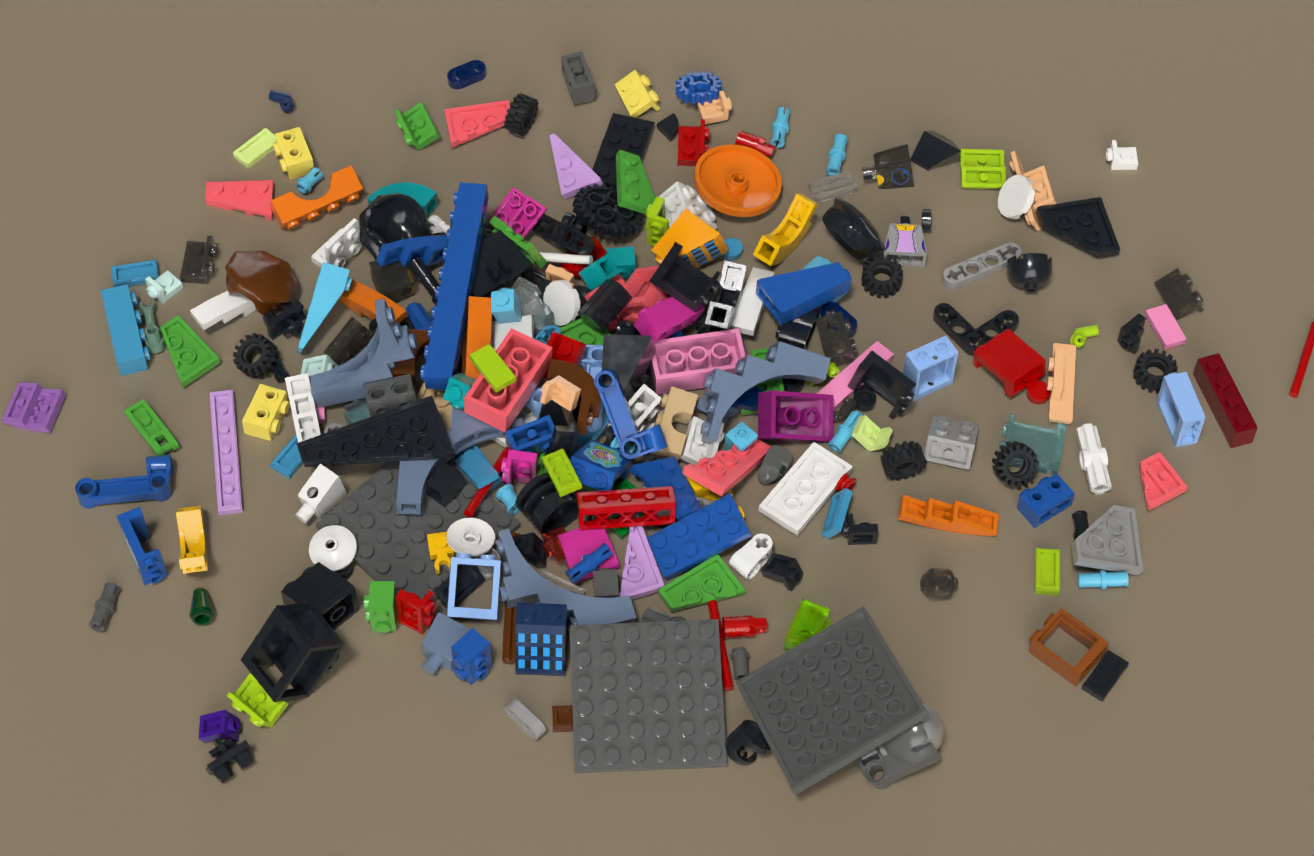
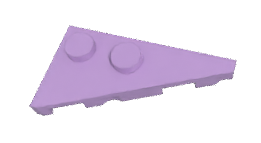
M555 133L549 135L561 195L564 199L575 196L581 188L585 189L586 185L593 188L594 183L599 187L604 184L601 178Z
M638 514L633 515V517L639 518ZM642 526L630 527L619 597L630 595L631 600L657 593L658 589L665 586Z

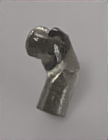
M845 398L840 409L833 411V423L845 421L852 411H856L857 403L854 399Z

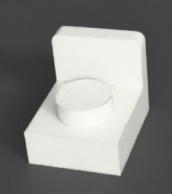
M1111 140L1110 148H1106V161H1110L1111 170H1137L1136 147H1117L1116 140Z

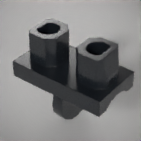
M290 300L280 305L281 314L276 315L273 311H268L262 316L263 322L267 327L268 336L272 340L280 335L286 336L289 333L294 337L300 334L298 327L303 325L302 321L306 319L303 312V304L300 301L295 304Z
M219 738L214 739L215 748L209 751V754L212 758L218 754H221V756L209 763L206 771L209 775L213 773L221 783L225 782L233 776V773L227 766L229 762L235 760L241 770L253 763L251 754L248 751L250 745L244 740L227 751L229 747L234 745L231 738L223 743Z

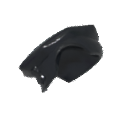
M404 194L379 195L359 216V240L375 260L384 244L402 239L427 236L428 222L424 210L416 200Z
M835 197L833 206L822 217L825 227L834 239L851 256L861 262L871 259L876 252L884 251L886 248L883 240L870 220L849 202Z

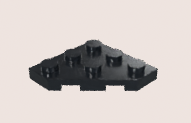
M1101 197L1037 207L1036 214L1043 231L1096 258L1119 255L1120 247Z

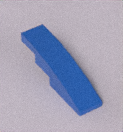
M446 235L415 237L384 244L376 261L381 267L396 261H400L405 267L412 260H416L417 257H421V260L427 267L443 262V250L448 247Z

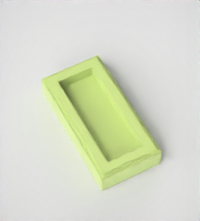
M264 128L233 152L234 158L249 169L274 150L273 143H276L275 135L267 128Z

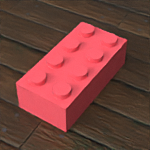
M511 328L497 348L496 353L515 375L516 382L496 393L482 374H480L464 397V413L503 432L508 431L548 370L553 348Z

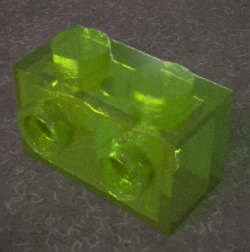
M802 599L784 639L783 650L789 651L831 626L832 619H829L830 609Z

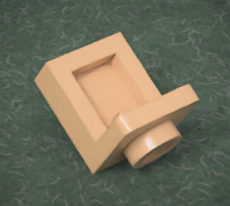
M719 91V99L712 100V103L707 101L704 102V105L698 103V111L701 119H705V124L728 120L729 111L732 110L730 98H726L724 91Z
M549 264L545 271L546 279L552 282L557 280L569 281L574 289L576 286L574 284V274L567 272L561 267Z
M558 375L544 383L541 389L542 396L540 402L546 404L553 400L567 410L572 411L577 406L581 389Z

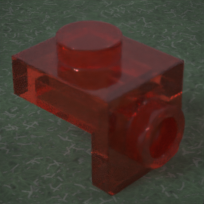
M562 526L541 535L544 542L542 547L546 556L557 562L566 558L557 536L566 533L565 528Z

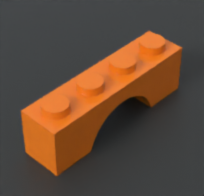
M352 165L331 174L329 180L330 189L319 199L305 200L289 192L271 200L269 207L280 229H293L299 226L300 222L308 219V221L314 220L323 211L328 210V212L338 209L341 203L346 201L352 203L358 200L362 194L363 187Z

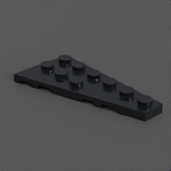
M432 395L296 443L304 467H318L320 464L323 466L455 457Z

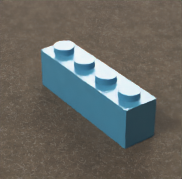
M128 284L101 290L120 375L123 376L148 370L146 361L151 359L148 347H143L142 345L146 338L143 328H138V324H141L142 321L139 310L134 311V306L138 305L135 292L130 293Z

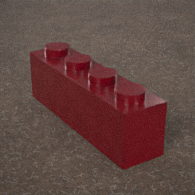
M1217 353L1198 358L1193 375L1230 448L1252 443L1258 427L1221 355Z

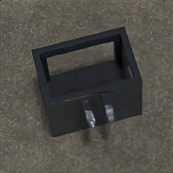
M498 230L481 241L471 296L486 297L492 291H496L513 280L520 287L516 290V293L522 299L534 291L533 263L501 230Z
M311 602L277 605L241 658V661L273 702L307 698L323 675L330 672L332 669L331 664L337 662L340 657L339 652L345 643ZM275 664L282 673L276 685L273 684L259 665ZM289 684H291L293 689H287Z

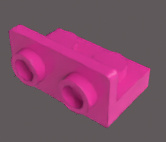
M509 449L507 458L502 460V482L513 484V479H516L519 482L528 483L537 476V453Z

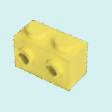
M300 127L274 134L276 143H273L275 155L281 157L279 160L282 172H287L289 180L305 176L314 167L313 158Z
M263 384L259 385L242 420L245 434L268 441L272 440L274 434H277L280 430L283 415H286L290 408V401H288L286 391Z

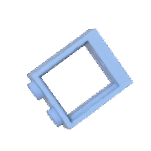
M943 336L906 353L903 374L916 383L912 391L915 394L912 401H916L953 384L958 351L947 336Z
M1187 372L1170 373L1163 378L1156 403L1174 446L1180 447L1195 444L1198 442L1206 419Z
M456 553V557H451L447 617L497 620L501 561L495 560L496 556L481 555V559H472L471 554ZM457 564L493 567L490 609L454 607Z

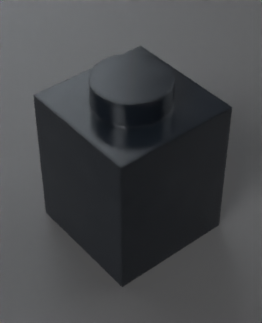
M445 463L426 482L427 495L444 507L463 489V476L461 472L455 467H449Z

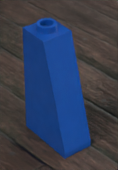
M839 262L761 278L757 280L756 295L779 325L782 326L849 292L851 275Z

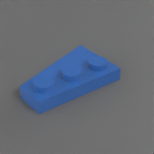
M675 456L631 465L630 472L635 477L639 476L644 481L646 488L673 486L676 501L675 517L678 520L701 509L686 477L682 474L683 472Z

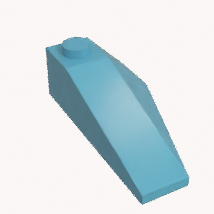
M323 262L296 353L301 354L341 298L344 290H349L352 278L348 277L349 269Z

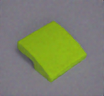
M960 149L961 188H1002L1006 182L1004 150Z

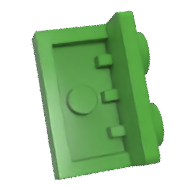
M422 102L405 113L399 109L395 110L398 117L396 123L401 130H404L405 134L403 137L409 146L414 145L420 151L441 137L426 106Z

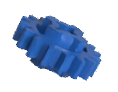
M694 71L693 74L686 72V76H679V80H676V95H678L679 100L684 99V103L691 102L692 105H695L697 102L704 105L706 101L712 103V99L718 100L719 91H722V80H719V76L713 77L712 72L709 74L705 71L701 73Z

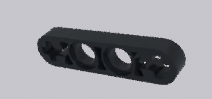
M543 214L532 229L534 232L580 255H589L594 248V240L591 236L546 214ZM541 222L546 223L545 227L541 226ZM557 225V232L555 235H553V229ZM571 232V239L569 242H566L567 235ZM579 240L584 243L583 246L578 245Z

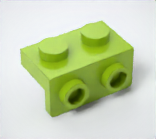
M657 196L653 204L648 205L646 211V243L653 247L669 229V220L664 218L665 199Z
M249 673L235 693L229 691L227 697L232 700L231 705L242 713L245 711L249 714L250 717L248 719L258 727L263 725L272 728L289 705L287 701L273 702L251 673Z

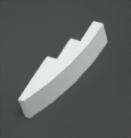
M752 268L740 298L731 329L739 328L740 333L754 335L762 310L765 308V305L756 295L757 280L774 276L775 272Z
M228 291L191 309L190 313L201 328L205 330L220 320L225 324L241 313L246 317L256 309L255 304L246 296L240 293L229 295Z
M308 373L286 377L285 381L298 443L321 435L314 399L311 395Z

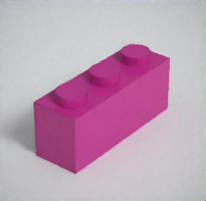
M669 296L667 300L660 299L651 308L648 306L643 308L638 313L639 318L634 323V326L641 335L651 336L655 344L695 323L705 308L700 305L697 311L694 312L672 296Z

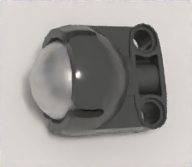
M923 704L929 717L857 759L863 774L873 786L879 789L887 788L892 782L928 767L942 757L940 745L943 741L944 727L940 716L933 708ZM878 770H883V776L878 780H874V774Z

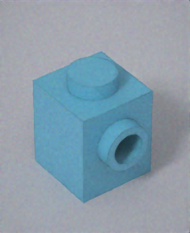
M501 288L499 291L491 292V313L499 324L521 321V299L514 289Z

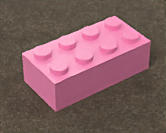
M739 328L668 338L655 343L656 353L649 364L655 384V393L657 395L669 393L671 386L685 391L705 388L703 387V381L706 374L716 368L736 374L734 370L737 361L746 356Z

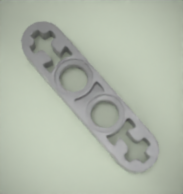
M1006 243L948 267L943 272L942 283L946 288L955 290L1007 268V260L1013 257L1012 254H1015L1016 260L1020 259L1021 248L1015 243ZM994 259L997 261V264L989 265L986 263V260ZM975 267L978 272L972 274L966 268Z

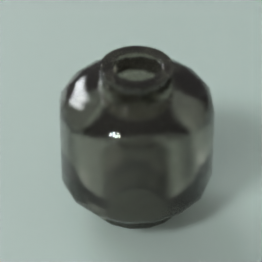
M930 568L922 575L920 588L928 599L949 600L954 592L958 590V579L950 569Z

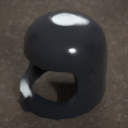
M752 720L743 721L730 733L725 742L727 755L732 761L740 765L751 764L756 760L757 753L766 754L771 750L758 724ZM743 745L748 746L754 751V754L745 759L747 752H744L743 756H741L738 750L745 749Z

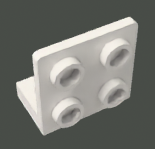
M677 181L658 196L665 199V218L669 220V228L685 209L689 210L716 230L718 228L715 221L716 217L711 207L702 200L697 191L691 186Z
M354 218L343 229L338 230L311 256L312 262L319 267L325 262L343 268L346 262L353 255H356L362 247V243L359 240L360 229L358 220Z

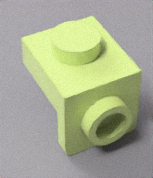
M863 415L859 416L851 435L870 452L885 448L890 441L893 430L890 427L880 429L871 419Z

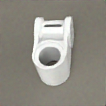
M763 533L755 535L745 546L735 552L729 561V565L746 580L752 579L773 553L772 539Z

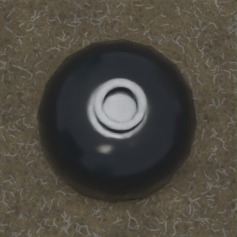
M1026 253L1023 254L1022 259L1016 260V256H1013L1007 260L1009 279L1015 286L1024 289L1025 292L1038 291V288L1044 286L1052 275V258L1048 259L1046 254Z

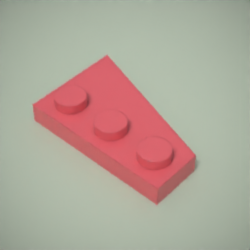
M509 100L444 109L451 148L505 126V116L508 114L507 110L510 109Z
M273 180L206 182V205L230 211L234 209L245 211L246 215L254 216V214H257L272 221L273 213L269 206L271 200H273Z

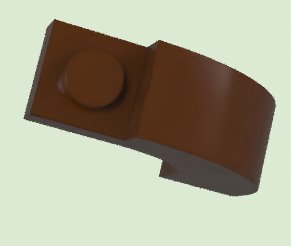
M551 359L547 381L559 375L581 389L577 403L580 408L577 426L580 434L586 435L587 427L593 425V419L599 418L601 397L595 386L594 378L583 368L573 363Z

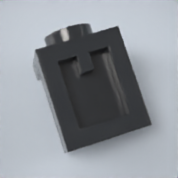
M1140 313L1121 327L1117 340L1124 349L1129 350L1132 354L1138 351L1141 341L1139 337L1145 330L1143 327L1146 318Z
M847 513V520L843 523L842 534L847 536L848 545L877 544L878 524L867 522L853 524V514Z
M534 532L513 537L514 543L523 557L529 560L536 568L546 567L548 545Z
M776 553L771 554L760 570L763 577L782 581L787 590L793 591L803 576V571L796 558Z

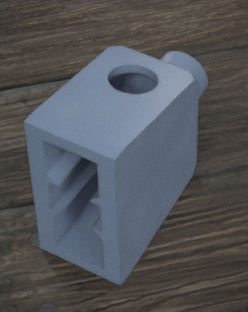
M439 612L422 642V652L427 658L422 664V668L429 674H434L440 666L448 671H453L451 647L470 629Z

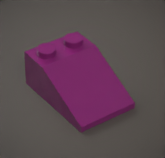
M775 390L758 393L759 440L830 442L832 440L833 395Z

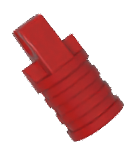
M742 130L739 131L735 141V145L755 149L767 156H772L776 146L766 143L765 138L745 133Z
M748 615L737 617L725 616L722 618L724 639L735 637L749 638L755 637V634L766 633L767 619L753 618V616Z

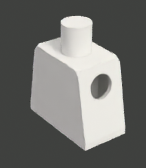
M322 464L317 467L298 493V498L303 506L297 511L295 516L300 521L306 524L313 515L322 519L348 495L339 476Z

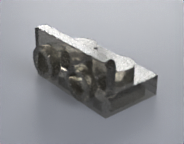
M208 235L206 242L187 241L180 275L182 283H209L210 275L214 274L213 257H217L218 245L214 244L213 235Z

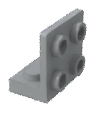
M933 416L924 453L926 461L970 470L979 426L974 425L970 421L959 422L951 420L947 416Z

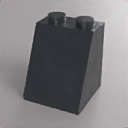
M604 335L602 370L610 368L616 371L628 402L634 395L656 353V347L651 336ZM602 374L601 382L605 386H611L612 378L608 374Z
M320 562L316 563L313 567L306 568L299 578L287 583L281 591L285 605L311 602L334 630L359 611L355 587Z

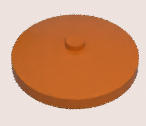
M720 145L706 151L697 161L693 175L695 189L704 202L721 213L736 217H752L767 212L776 204L782 188L781 175L775 164L761 152L742 145Z

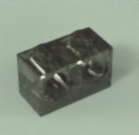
M842 312L816 318L815 321L826 357L831 358L830 362L836 363V366L853 362L855 360L853 353L857 352L855 340H849L848 332H852L849 319H844ZM833 326L840 327V329L836 332L829 331V329ZM838 347L846 348L841 353L835 352V349Z

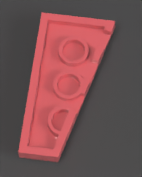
M759 439L744 451H740L732 445L728 451L720 450L712 458L704 457L698 461V464L692 465L690 463L684 466L682 474L722 497L763 462L771 446Z

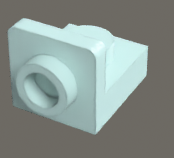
M168 270L155 280L150 276L145 278L148 295L152 299H158L162 304L183 289V283Z
M327 354L303 360L301 374L308 373L309 381H311V375L329 371L338 367V365Z

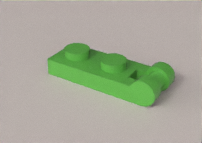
M144 399L124 410L127 419L148 444L155 456L165 455L171 450L175 451L180 448L174 436ZM164 439L166 443L160 446L158 442Z

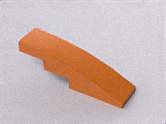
M351 280L349 290H344L339 299L340 302L360 317L365 315L371 320L376 318L375 300L385 299L388 308H393L395 322L398 321L400 323L407 317V311L376 290L354 280Z
M469 296L465 375L477 380L481 373L471 362L470 354L488 344L491 345V298Z
M903 495L900 499L898 520L943 531L995 537L997 535L999 514L956 500L952 504H948L929 497L925 502Z

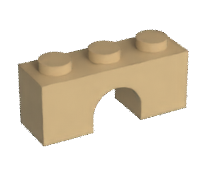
M671 386L668 394H663L660 402V407H663L662 414H657L654 426L660 424L668 447L650 453V455H659L663 459L675 456L678 462L687 435L676 431L672 423L680 422L688 425L693 415L698 397L697 394Z

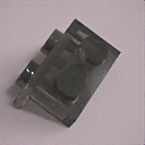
M1177 268L1154 282L1177 320L1195 309H1198L1200 312L1204 311L1201 305L1204 300L1197 290L1193 291L1191 285L1194 283L1187 272L1182 274Z
M351 317L323 353L327 354L340 366L354 358L368 343L373 333L355 318Z

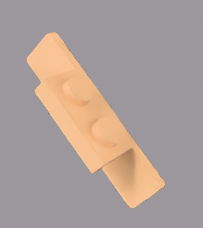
M1013 151L1011 152L1012 161H1010L1013 172L1029 178L1033 183L1032 188L1035 189L1033 204L1024 215L1028 225H1033L1036 231H1039L1041 227L1036 214L1037 207L1057 204L1049 175L1044 165L1025 173L1021 159Z
M1053 344L1052 357H1049L1048 371H1051V377L1048 376L1047 390L1050 391L1049 422L1072 423L1076 360L1075 345Z

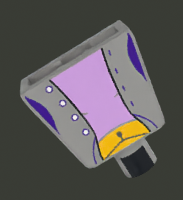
M901 216L898 218V224L892 223L889 225L883 259H887V256H890L891 261L894 259L898 261L897 265L925 267L927 249L922 226L911 224V218L908 216Z

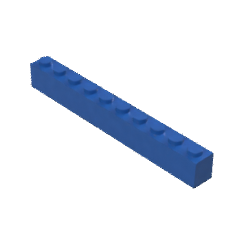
M460 182L458 191L454 192L453 202L455 210L450 212V223H452L451 229H447L446 241L448 242V247L443 250V261L445 263L444 267H440L439 280L441 284L436 287L435 293L437 306L432 308V320L434 321L433 325H430L428 329L430 343L425 346L424 358L426 359V364L421 366L420 377L424 379L426 389L446 390L449 378L457 375L468 316V299L472 294L489 200L487 184Z

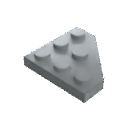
M1113 505L1071 543L1074 565L1115 572L1127 571L1128 574L1140 575L1143 572L1135 508Z

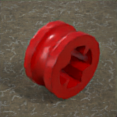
M848 473L843 474L836 484L835 491L840 492L845 488L852 491L857 479L854 477L849 478L850 475Z

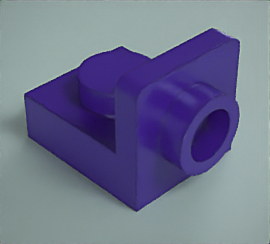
M222 710L200 716L199 739L204 743L213 741L216 738L221 739L225 737L227 739L231 738L233 742L238 741L240 731L239 718L229 711Z

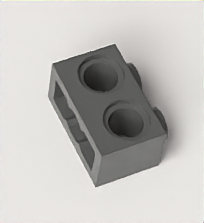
M577 52L561 56L562 75L573 104L576 105L595 100L594 81L583 53Z
M411 374L364 384L366 402L371 417L417 401Z

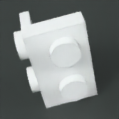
M695 416L692 417L689 421L686 432L687 436L680 459L695 465L704 457L708 459L714 457L716 452H718L719 444L724 438L723 428L725 423H721L717 441L707 444L701 442L703 434L700 433L704 421Z

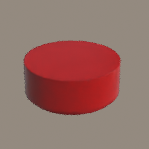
M1037 380L1029 385L1026 392L1028 400L1034 404L1047 402L1050 396V391L1047 390V383Z

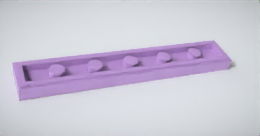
M233 390L209 392L218 514L243 513Z

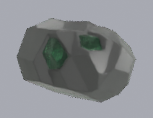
M773 445L768 450L761 464L758 480L764 484H770L784 477L793 461V454L788 449Z

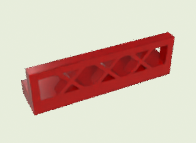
M673 486L577 492L579 530L675 523L676 501ZM660 510H669V516H658L656 513ZM636 512L645 513V515L641 518H635L632 516ZM613 513L622 515L618 519L611 520L608 518ZM584 515L597 516L594 521H584Z

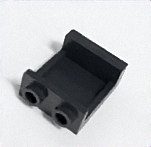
M675 242L649 282L696 312L700 305L705 307L712 297L709 292L713 294L720 284L717 279L721 273L716 271L711 278L679 257L678 254L683 246Z
M871 350L860 363L847 386L855 392L864 383L894 406L889 415L893 419L897 413L902 415L909 406V402L915 396L912 391L916 383Z
M551 400L546 404H542L538 417L539 419L550 415L555 426L546 455L564 449L567 457L571 460L580 431L572 411Z

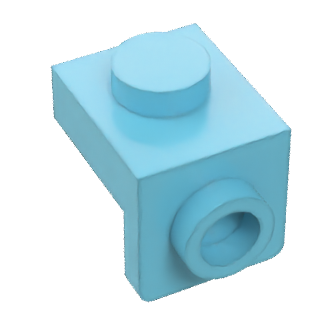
M740 422L725 435L724 450L728 451L734 445L740 451H744L758 439V435L745 423Z

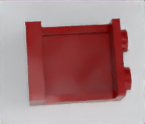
M1007 329L1001 334L995 335L992 340L976 348L973 365L976 368L983 365L1004 383V393L1011 398L1045 375L1046 359L1010 329Z

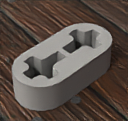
M513 699L504 707L508 717L532 739L537 740L546 732L544 724L518 700Z

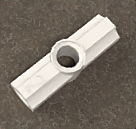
M1092 423L1083 424L1076 429L1080 448V466L1086 472L1090 492L1095 493V495L1104 494L1111 490V482L1107 470V452L1105 447L1101 446L1097 426L1092 425Z

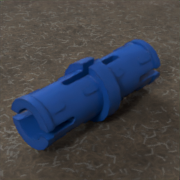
M603 543L589 555L585 554L582 556L580 562L565 571L567 577L571 576L569 580L575 584L590 571H596L598 565L613 556L612 551H608L609 546Z

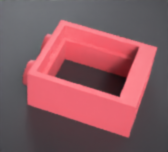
M660 265L637 268L624 285L632 299L617 315L620 320L637 321L639 318L638 313L647 306L651 308L660 299L667 300L669 298V294L649 282Z

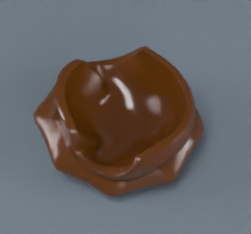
M263 250L236 251L225 266L227 272L226 285L229 295L240 293L246 296L255 304V309L262 314L268 311L277 313L280 310V305L289 302L298 288V282L290 264Z

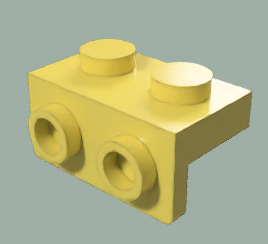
M636 70L615 84L630 116L637 118L651 107L656 111L661 109L657 102L660 100L658 95L649 87L651 81L645 74L641 75Z

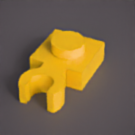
M447 532L427 534L430 560L436 559L434 563L436 574H440L439 567L441 565H447L450 573L451 558L449 557H454V551L447 543Z

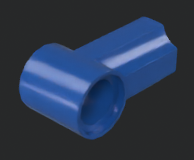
M413 302L405 309L407 317L412 321L413 329L428 330L429 326L433 325L434 320L430 318L421 303Z

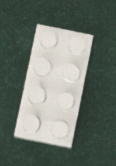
M813 442L759 505L758 511L798 536L835 492L836 484L842 475L851 473L852 465Z

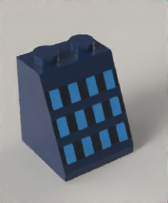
M517 602L515 673L517 675L565 676L568 640L567 604Z

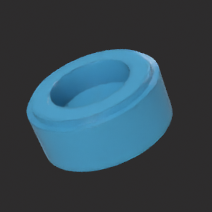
M735 238L725 239L724 241L729 250L722 257L730 261L739 259L743 253L742 243Z

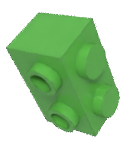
M370 581L369 595L364 596V609L366 610V621L371 622L372 631L380 633L397 631L395 581Z

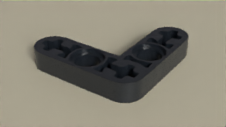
M940 303L934 309L933 320L965 353L974 356V351L977 347L984 345L994 338V336L986 335V330L992 329L997 334H1001L1007 329L1014 332L1018 326L1019 316L1014 311L1005 310L975 329L951 305ZM1004 320H1006V321H1010V320H1011V321H1012V324H1011L1010 322H1006V323L1004 324ZM961 326L965 331L963 333H956L953 327ZM970 342H971L972 344H976L977 342H979V343H978V346H976V345H972V346H971V345H970Z

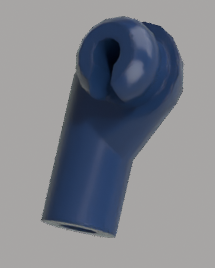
M275 90L270 91L269 100L278 102L283 112L289 113L294 110L295 104L290 94Z

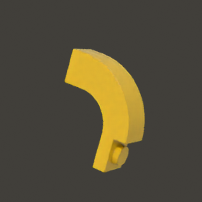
M797 193L783 221L772 233L762 235L753 255L770 266L784 261L795 250L812 224L810 220L818 204L803 194Z
M202 505L177 508L176 516L181 548L179 558L180 569H183V574L207 571L208 553Z

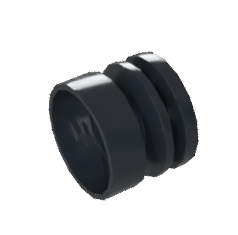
M547 472L529 481L522 488L515 502L516 507L523 512L526 518L531 519V524L544 537L552 536L563 530L578 513L577 498L572 493L560 497Z

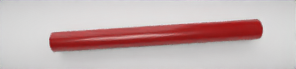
M1314 322L1311 323L1289 395L1293 398H1297L1314 347Z
M508 447L504 448L493 465L498 475L501 472L503 458L508 456ZM494 481L477 490L464 511L465 516H473Z
M711 600L707 603L710 620L718 619L723 688L724 691H731L734 687L716 600Z

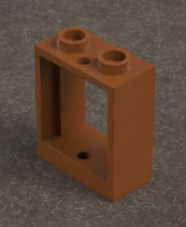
M1060 608L1056 614L1051 613L1044 622L1045 626L1041 631L1037 629L1029 639L1031 642L1029 653L1077 687L1105 655L1109 642ZM1059 627L1090 649L1074 667L1043 645Z

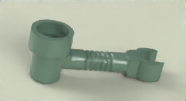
M151 299L150 306L144 307L142 302L139 305L141 313L145 315L147 325L145 329V344L150 353H159L164 350L165 343L155 323L154 313L156 307Z

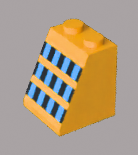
M687 209L682 212L651 249L655 255V262L660 265L674 243L677 242L683 246L678 256L696 268L722 256L729 250L719 232Z

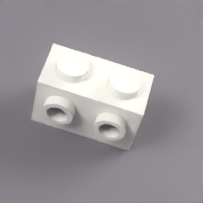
M645 384L628 401L639 432L645 427L642 424L644 420L650 421L659 411L655 407L662 399Z

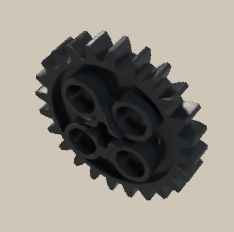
M594 183L593 188L586 185L585 189L581 188L576 193L572 204L574 207L572 212L576 213L575 219H581L580 225H587V231L595 230V235L602 233L603 238L606 235H610L612 240H614L615 236L620 240H623L624 236L630 238L631 234L636 235L637 231L640 230L644 220L642 213L617 206V190H614L613 185L610 188H607L605 184L599 187Z

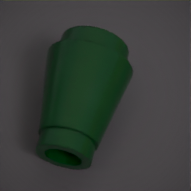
M197 588L193 591L189 616L196 625H207L214 616L208 592L204 588Z

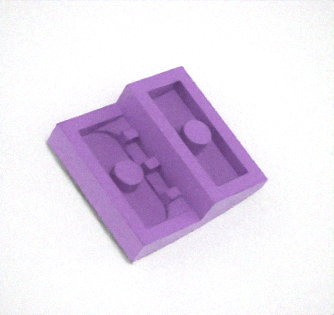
M18 383L2 418V422L21 429L50 433L66 394L62 389H42L38 383Z

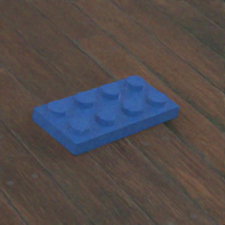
M729 493L647 537V540L664 579L668 581L752 535L733 496Z

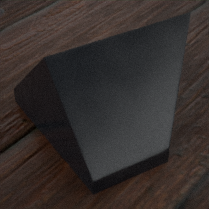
M924 131L910 161L929 171L936 164L961 152V150L952 140L935 131Z

